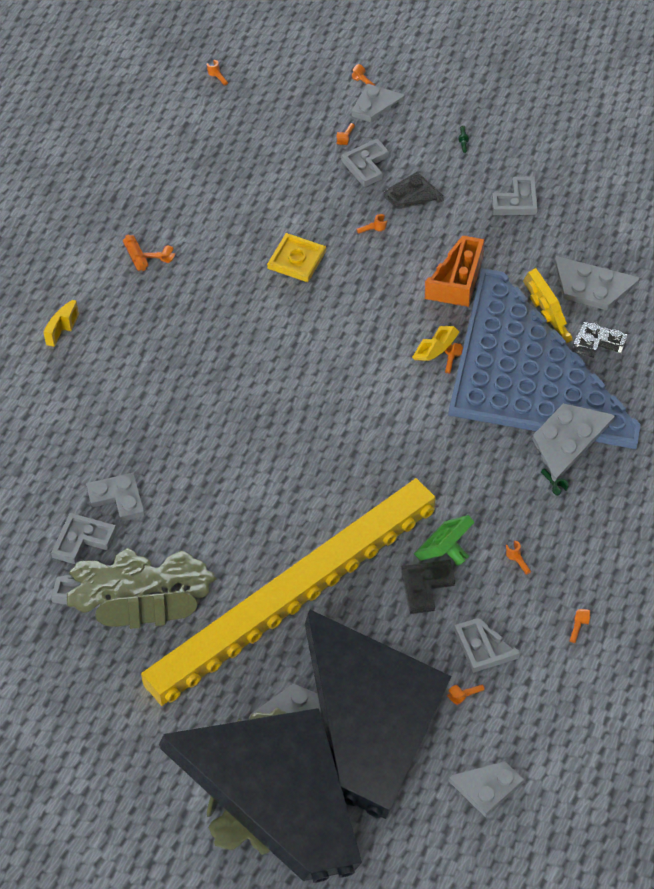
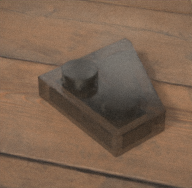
M418 172L384 191V197L397 209L424 205V202L434 200L437 203H441L444 200V195Z

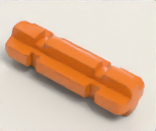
M128 234L123 239V243L138 271H145L149 266L148 261L135 236Z

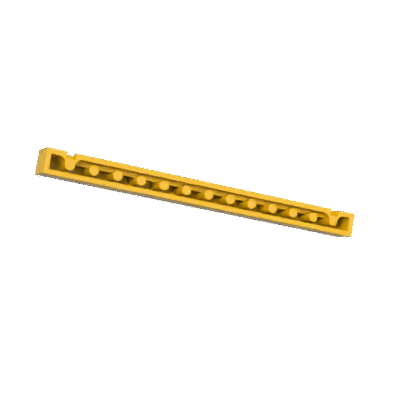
M415 478L141 673L143 686L161 706L167 702H174L182 691L188 687L196 686L207 673L217 671L225 660L236 657L243 647L249 643L257 642L268 629H274L279 626L282 619L289 614L294 615L307 601L315 600L322 590L328 586L336 585L347 572H354L365 559L373 558L379 549L385 545H391L401 533L412 530L419 520L430 517L435 510V496Z

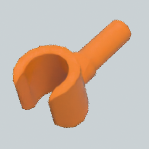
M213 60L214 66H210L207 63L208 74L216 76L224 86L227 85V80L220 72L219 62Z
M357 64L353 68L352 79L356 81L361 80L366 84L376 86L364 75L366 70L362 65Z
M353 123L348 126L345 132H337L336 144L348 145L349 135L355 127Z
M377 214L373 223L357 228V233L373 229L376 231L385 230L387 221H384L385 215Z
M169 245L165 246L162 252L143 253L145 258H157L166 263H170L175 256V253H172L174 248Z
M451 344L445 350V353L448 355L445 373H451L455 356L459 357L462 354L463 346L461 344Z
M514 541L515 550L510 549L506 545V556L510 560H515L526 575L531 573V570L521 556L520 543Z
M578 609L576 611L570 642L576 643L581 624L589 625L590 610Z
M456 684L449 689L450 694L447 697L454 704L458 705L466 697L484 691V686L481 684L462 690Z

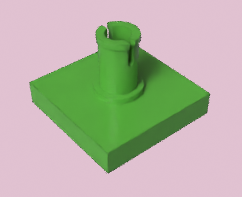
M469 515L443 522L418 548L414 555L418 560L422 561L447 553L456 566L462 564L469 555L461 548L457 541L475 522Z

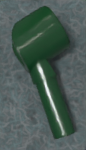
M545 468L541 470V473L553 485L552 492L555 495L561 494V489L558 486L563 487L567 491L569 487L567 480L559 478L554 482L551 474Z

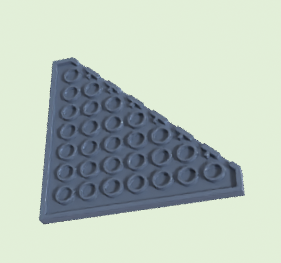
M482 268L448 416L537 431L564 403L614 415V421L594 442L636 449L640 423L627 414L623 404L615 396L610 395L605 389V384L595 373L592 374L585 367L586 363L575 351L572 352L568 348L562 336L555 329H551L546 323L545 317L527 302L528 298L518 287H514L509 282V277L504 272Z

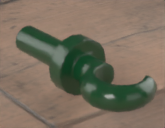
M460 126L461 135H459L458 140L461 143L463 153H466V144L469 141V136L466 134L465 126Z

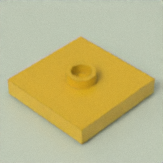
M285 233L267 263V269L309 282L326 253V246Z

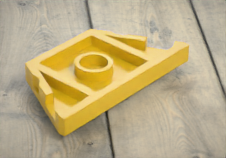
M537 268L529 271L523 283L531 293L530 298L534 306H540L542 309L541 314L547 320L546 323L550 322L566 343L572 341L571 334L564 326L567 322L558 299Z

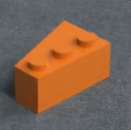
M462 235L449 251L448 257L444 262L440 263L436 267L435 273L425 281V299L469 307L484 257V239Z

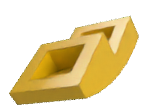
M76 300L66 303L50 319L43 331L46 345L55 347L62 330L72 331L79 316Z
M439 326L432 339H423L412 358L422 361H430L436 358L452 344L459 331L454 326Z

